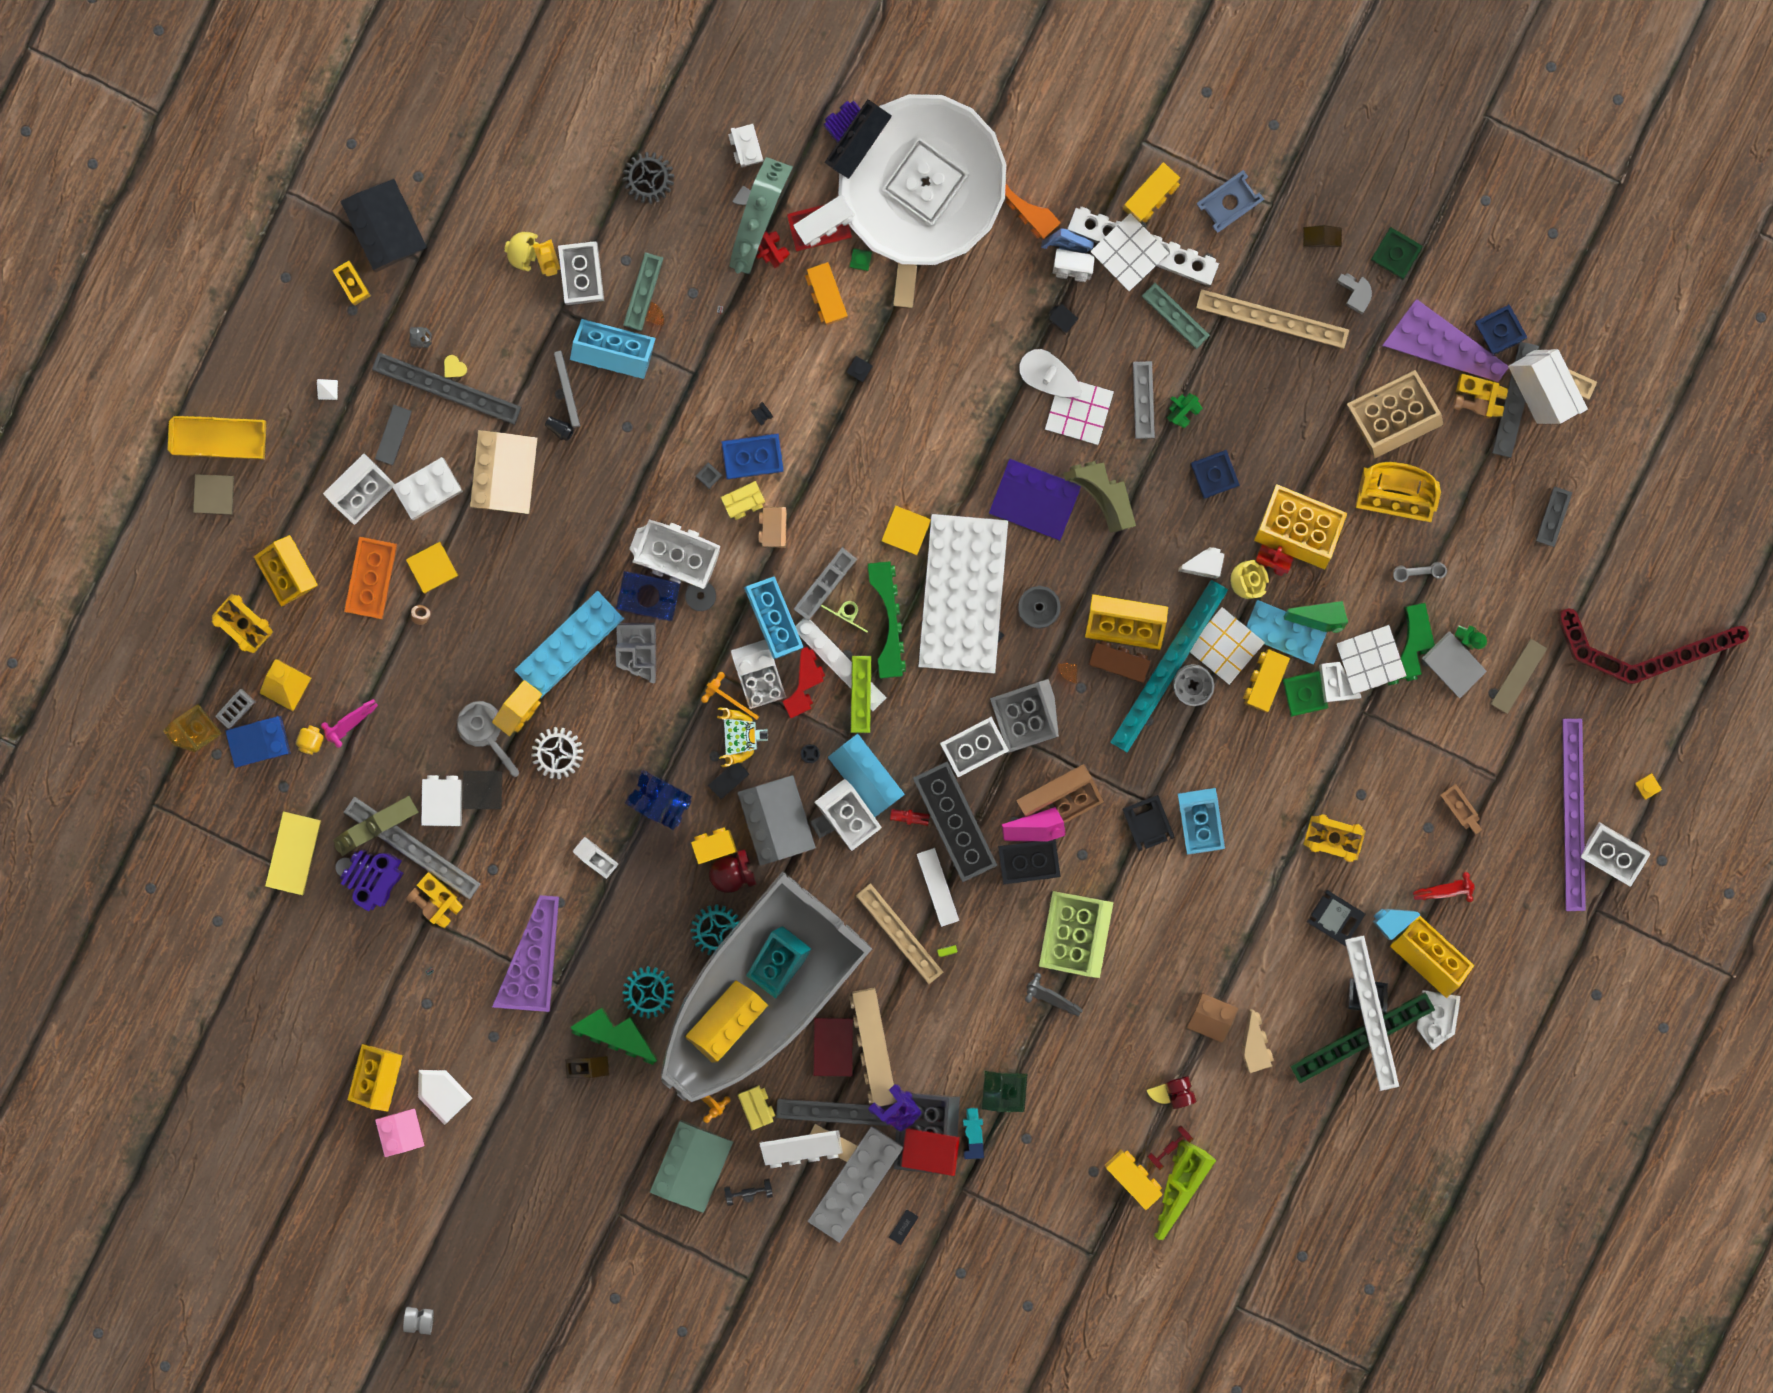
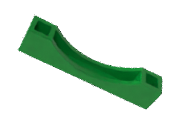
M891 561L868 564L869 582L883 599L889 618L888 639L883 652L878 658L880 679L903 676L902 672H906L905 660L901 661L900 653H904L903 641L899 642L898 634H902L901 622L897 623L896 615H900L899 603L895 604L894 596H898L897 584L893 585L892 577H896L895 565H891Z

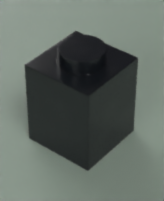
M1060 304L1059 307L1055 305L1048 313L1050 315L1048 320L1065 335L1079 319L1063 304Z

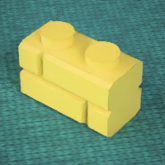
M756 481L721 497L730 518H735V520L745 517V512L751 509L755 512L764 508L762 504L766 503Z
M760 1085L738 1093L739 1100L752 1130L774 1121L773 1117L776 1115L772 1106L768 1107L766 1103L768 1095L765 1088L761 1089Z

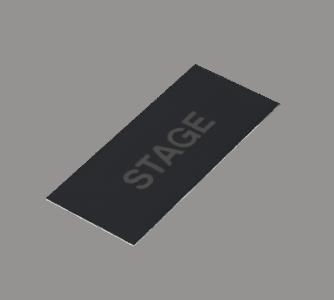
M906 1209L889 1238L901 1245L917 1221L918 1216Z

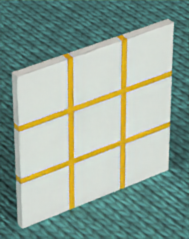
M1221 607L1206 625L1190 653L1230 685L1265 642Z

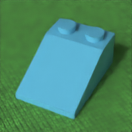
M1216 788L1179 793L1178 800L1187 855L1225 849Z

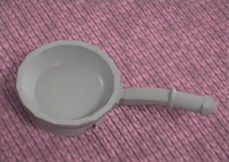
M484 701L472 702L466 705L460 711L457 718V731L460 737L467 744L475 747L491 745L510 774L517 777L519 775L518 768L515 767L510 760L511 758L495 742L501 731L492 723L498 710L492 704Z

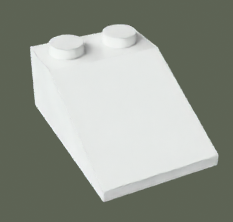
M846 779L815 801L820 811L851 851L882 828L854 787Z

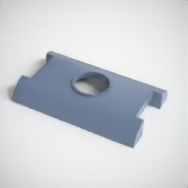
M1244 170L1196 203L1200 211L1205 209L1215 223L1212 227L1217 233L1264 200L1260 193L1255 195L1245 181L1248 176ZM1227 195L1236 197V208L1232 210L1224 208L1222 204L1223 198Z

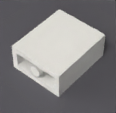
M427 775V779H422V825L462 826L463 780H458V776H446V780L439 779V776Z

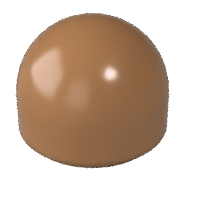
M423 605L414 606L410 614L411 620L417 625L427 623L430 617L429 609ZM418 610H423L425 612V616L420 617L416 615V612Z

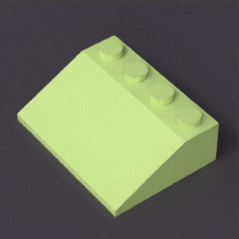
M1053 891L1039 967L1100 978L1114 902Z

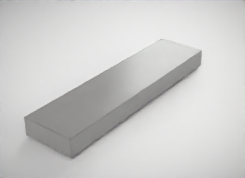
M557 351L554 353L571 425L574 428L580 427L562 351Z
M1152 361L1133 362L1135 439L1155 438Z

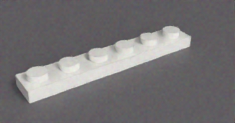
M803 618L795 626L798 635L852 689V662L811 620L808 621L806 618ZM871 682V710L874 711L886 697Z

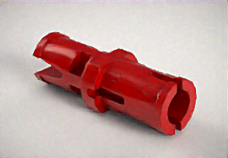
M892 809L890 820L906 822L907 825L914 823L928 826L929 820H922L921 818L929 819L930 814L917 813L910 809L909 811Z

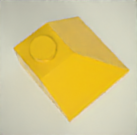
M275 659L265 677L260 694L294 711L312 678Z

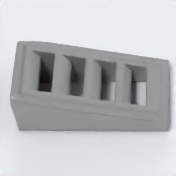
M240 689L215 717L230 730L256 701L243 689ZM242 697L247 704L244 705L238 698ZM234 702H236L242 708L241 711H239L233 705ZM231 708L237 715L233 716L228 709ZM226 713L232 719V721L229 722L222 715Z

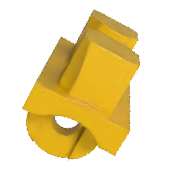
M552 239L541 244H533L542 275L552 276L557 274V270L561 268Z

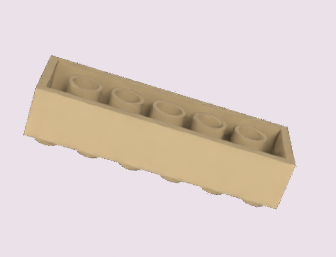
M874 987L854 991L852 993L853 996H850L849 999L851 1009L855 1008L856 1010L853 1020L855 1028L859 1027L860 1034H857L858 1046H862L864 1052L860 1053L862 1066L866 1065L867 1072H864L866 1085L870 1084L871 1091L867 1092L869 1103L875 1102L879 1106L897 1103L889 1091L894 1083L876 989Z

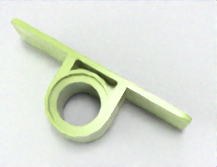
M847 601L843 603L838 613L821 605L824 609L868 633L867 630L853 623L858 613V607L854 602ZM851 604L855 607L854 614H845L844 608L846 605Z

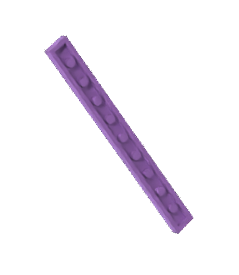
M1562 719L1565 911H1586L1585 860L1581 858L1584 850L1582 719Z

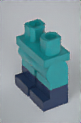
M966 1108L967 1119H963V1126H966L965 1133L968 1137L969 1150H964V1159L984 1158L983 1136L980 1126L983 1125V1119L978 1116V1108Z

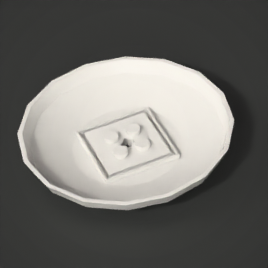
M909 94L879 106L892 115L891 119L852 176L847 179L839 173L838 195L842 194L855 213V216L852 217L853 221L849 223V226L872 251L900 264L936 265L967 253L991 230L1005 199L1006 162L995 132L972 108L943 95ZM929 177V182L931 184L929 186L925 185L923 187L922 179H927Z

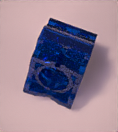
M624 571L616 609L673 622L681 583ZM647 586H653L659 592V600L652 607H644L639 602L640 591Z
M642 770L637 783L640 790L634 789L629 794L625 804L646 817L674 830L681 823V816L684 810L689 808L692 796L652 773Z

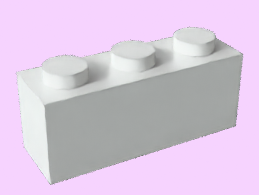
M841 194L793 226L806 246L811 245L812 247L821 241L820 238L825 234L830 236L837 231L836 227L843 224L845 226L851 223L855 213Z

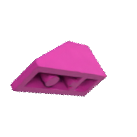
M1056 807L1002 824L1004 841H1050L1065 836L1064 821Z

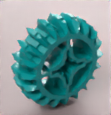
M718 904L715 905L714 911H712L709 905L707 906L708 913L701 909L700 911L703 916L695 915L699 922L692 921V924L697 926V929H691V932H697V935L693 936L692 940L698 938L699 942L695 946L698 947L702 944L701 952L708 948L707 955H711L712 950L716 951L719 946H712L703 938L713 936L717 940L718 945L723 942V932L734 929L740 922L735 923L734 921L738 917L737 914L733 917L730 916L733 912L732 909L728 913L724 912L726 909L724 905L721 911L718 910ZM715 914L726 917L730 923L725 925L719 924ZM709 916L711 927L709 930L701 932V925ZM714 922L718 928L726 927L725 929H722V932H720L721 935H719V937L716 933L707 934L708 932H711V929H714Z
M647 966L645 973L641 967L639 968V975L636 971H633L632 974L635 978L633 979L628 976L627 980L631 983H624L623 985L629 988L628 991L622 992L624 995H629V997L624 999V1002L630 1000L631 1004L627 1008L630 1009L634 1006L633 1014L640 1010L639 1017H643L644 1012H647V1018L651 1017V1012H653L655 1017H658L657 1010L664 1014L665 1010L662 1007L670 1008L666 1001L672 1002L674 1000L672 997H668L669 994L675 993L674 990L668 989V987L673 986V983H666L670 977L667 976L663 979L664 971H661L659 975L656 974L658 971L657 967L654 968L653 972H650V966ZM647 976L655 978L650 985H644L637 981ZM659 982L664 987L663 999L656 993V987ZM654 984V987L652 988V994L654 996L650 997L649 995V997H646L643 1001V998L645 997L646 993L643 988H651ZM634 986L641 991V998L638 1003L633 997ZM649 999L659 1003L654 1008L642 1007Z

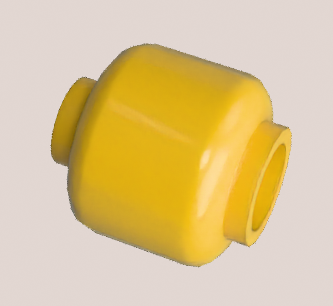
M310 725L308 729L302 728L296 740V745L299 747L298 750L309 755L319 752L324 736L319 733L320 729Z

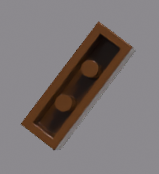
M1100 641V644L1095 643L1088 665L1144 683L1151 661L1147 660L1148 656L1137 653L1135 656L1129 654L1130 650L1118 647L1117 650L1111 648L1110 643Z

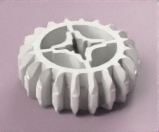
M554 727L553 734H551L550 729H547L548 736L540 733V737L543 740L535 739L539 746H532V749L537 750V753H532L531 756L538 757V760L533 761V763L541 764L537 770L540 771L544 768V776L551 772L550 778L552 779L555 773H557L558 779H561V773H564L565 777H569L568 770L571 773H575V770L572 768L573 765L578 768L580 767L576 760H583V757H578V753H583L584 751L582 749L577 750V747L581 746L582 743L578 742L575 744L574 741L577 740L578 736H574L571 739L572 731H568L567 735H565V728H562L560 733H558L557 727ZM558 737V741L553 748L543 747L549 739ZM564 739L571 744L573 754L565 752L563 749ZM556 748H560V752L567 756L562 755L561 757L559 756V759H556L555 754L548 752V750L553 751ZM542 753L551 756V768L544 762ZM561 759H572L565 768L557 769Z

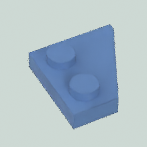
M1061 228L1042 240L1041 248L1047 249L1048 246L1052 245L1058 246L1062 250L1087 253L1093 249L1094 242L1088 240L1085 236H1078L1071 233L1068 229Z

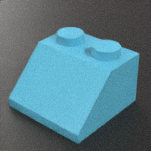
M1381 909L1374 915L1375 919L1372 922L1387 939L1392 940L1418 918L1420 914L1416 911Z

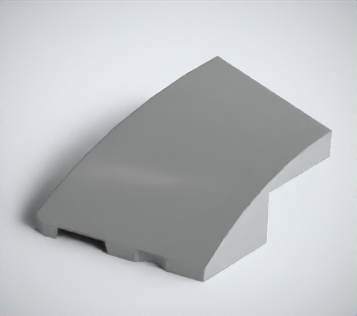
M619 623L616 626V666L623 670H628L636 676L639 675L651 683H655V623Z

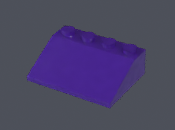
M1009 459L989 514L1060 541L1081 486Z

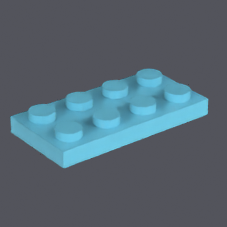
M1257 600L1246 627L1265 642L1264 645L1314 665L1327 632L1284 620L1286 611Z

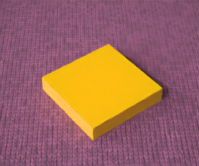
M895 505L882 542L917 555L931 519Z
M441 542L406 559L424 594L458 576Z

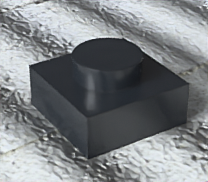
M856 356L846 373L864 382L873 365Z

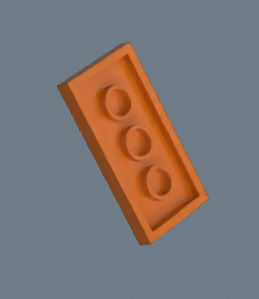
M359 537L344 612L383 619L398 544Z

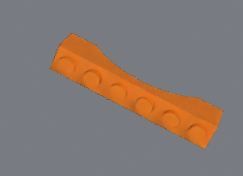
M1007 184L1005 185V198L1007 199L1005 203L1012 211L1014 209L1017 210L1020 214L1018 218L1025 225L1028 223L1033 228L1031 232L1037 239L1041 237L1044 240L1061 225V222L1048 208L1037 207L1019 198Z

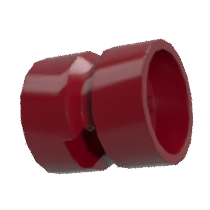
M1189 1076L1165 1083L1168 1094L1172 1095L1170 1101L1173 1109L1182 1108L1197 1102L1194 1092L1190 1091L1192 1085Z

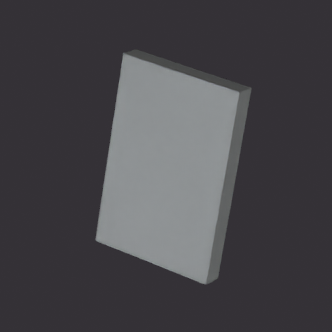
M1448 632L1422 658L1458 698H1461L1487 672L1451 632Z

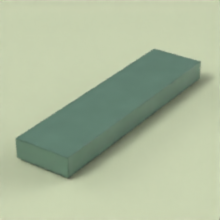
M645 252L623 326L642 332L663 263V257Z
M1156 283L1141 296L1195 349L1210 336Z

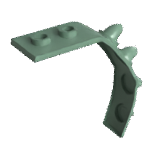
M768 157L765 158L753 183L731 255L729 267L734 268L737 274L741 272L750 274L762 237L778 198L793 169L792 166Z

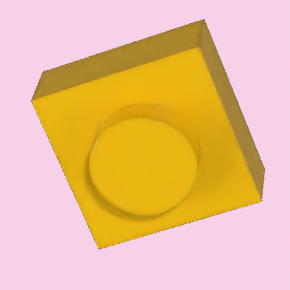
M1652 773L1635 783L1644 800L1662 790Z

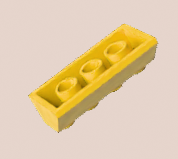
M1092 594L1085 638L1161 650L1167 623L1168 607Z
M1421 916L1401 931L1390 945L1396 953L1446 998L1460 987L1474 967L1466 957Z
M735 980L685 1037L712 1063L718 1062L767 1008L768 1004L754 991Z

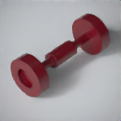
M1181 1125L1177 1130L1182 1135L1176 1141L1169 1143L1163 1149V1153L1157 1158L1152 1153L1147 1156L1159 1170L1164 1167L1160 1160L1177 1148V1144L1183 1138L1189 1143L1194 1140Z

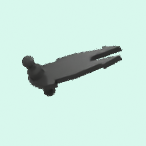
M1036 973L1034 979L1027 984V996L1025 997L1027 1003L1032 1002V997H1035L1076 1016L1083 1012L1075 1003L1073 1004L1056 992L1040 986L1039 980L1042 978L1040 973Z

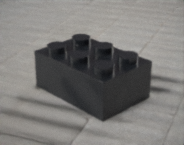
M1056 839L998 846L1003 885L1061 877Z

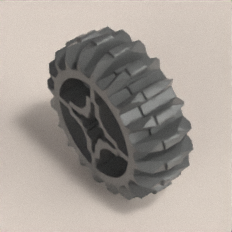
M645 152V158H642V155L639 153L638 161L632 157L631 160L634 164H626L630 171L624 170L623 173L629 175V177H624L623 181L629 183L624 187L625 189L632 188L628 194L631 196L636 193L634 196L636 201L641 196V203H645L646 198H648L649 204H652V198L654 197L657 202H660L658 197L660 194L665 199L664 191L671 192L667 185H674V182L669 179L674 178L675 175L668 174L673 168L672 166L666 168L669 161L666 160L662 163V155L656 159V153L653 152L652 158H649V153ZM646 163H654L661 167V170L651 171ZM641 166L642 175L633 181L635 170ZM645 169L650 176L654 175V178H651L653 186L650 185L648 180H644L646 178ZM664 175V182L657 190L655 181ZM647 185L652 193L642 192L635 186Z

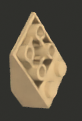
M1250 1009L1248 1012L1241 1051L1249 1073L1271 1067V1062L1274 1061L1271 1050L1266 1049L1265 1043H1268L1265 1031H1261L1259 1026L1262 1024L1261 1017L1253 1009Z

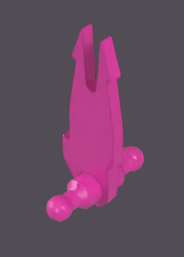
M375 700L364 703L363 706L338 721V724L334 727H329L326 722L322 723L321 728L325 730V738L335 743L337 748H340L342 742L339 739L346 736L349 730L375 710L378 706Z

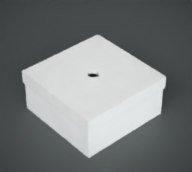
M1558 349L1534 350L1508 366L1537 424H1561L1571 417L1588 410Z

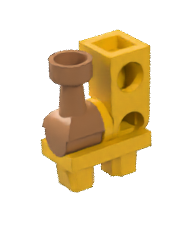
M1465 374L1459 375L1456 392L1474 395L1475 398L1474 401L1464 400L1462 395L1456 394L1453 409L1461 410L1463 407L1472 410L1478 416L1486 418L1503 416L1504 406L1495 405L1496 398L1506 399L1507 388L1499 386V383Z
M428 872L417 884L421 890L431 897L428 902L419 896L420 891L417 888L411 891L406 900L409 903L414 901L423 910V915L431 923H436L446 928L451 920L444 914L445 911L450 909L457 915L463 906L457 900L456 895L436 879L432 873Z

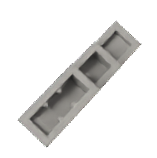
M842 547L802 597L794 610L809 621L853 566L857 558Z

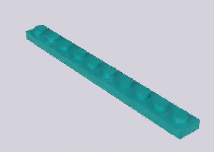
M1213 580L1209 582L1110 743L1125 752L1129 751L1226 595L1227 588Z

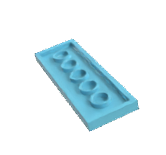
M597 591L527 657L515 671L523 680L541 692L542 696L540 698H542L624 618Z

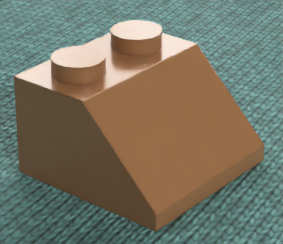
M1201 992L1187 1028L1223 1042L1238 1008Z

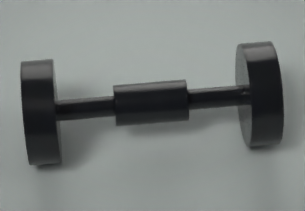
M770 1178L764 1179L765 1187L741 1190L742 1192L732 1193L730 1186L724 1187L727 1205H734L733 1197L752 1196L762 1191H766L767 1198H772L773 1192Z

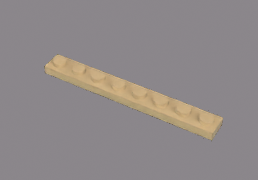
M1202 289L1196 309L1342 349L1345 348L1349 330Z

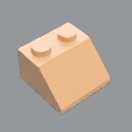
M786 507L763 508V512H759V524H763V532L759 531V543H762V547L786 548Z

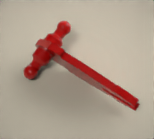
M1464 872L1462 875L1464 880H1456L1454 883L1442 884L1427 889L1423 888L1414 891L1413 895H1418L1414 896V900H1426L1465 894L1466 901L1472 902L1475 886L1472 880H1470V874Z

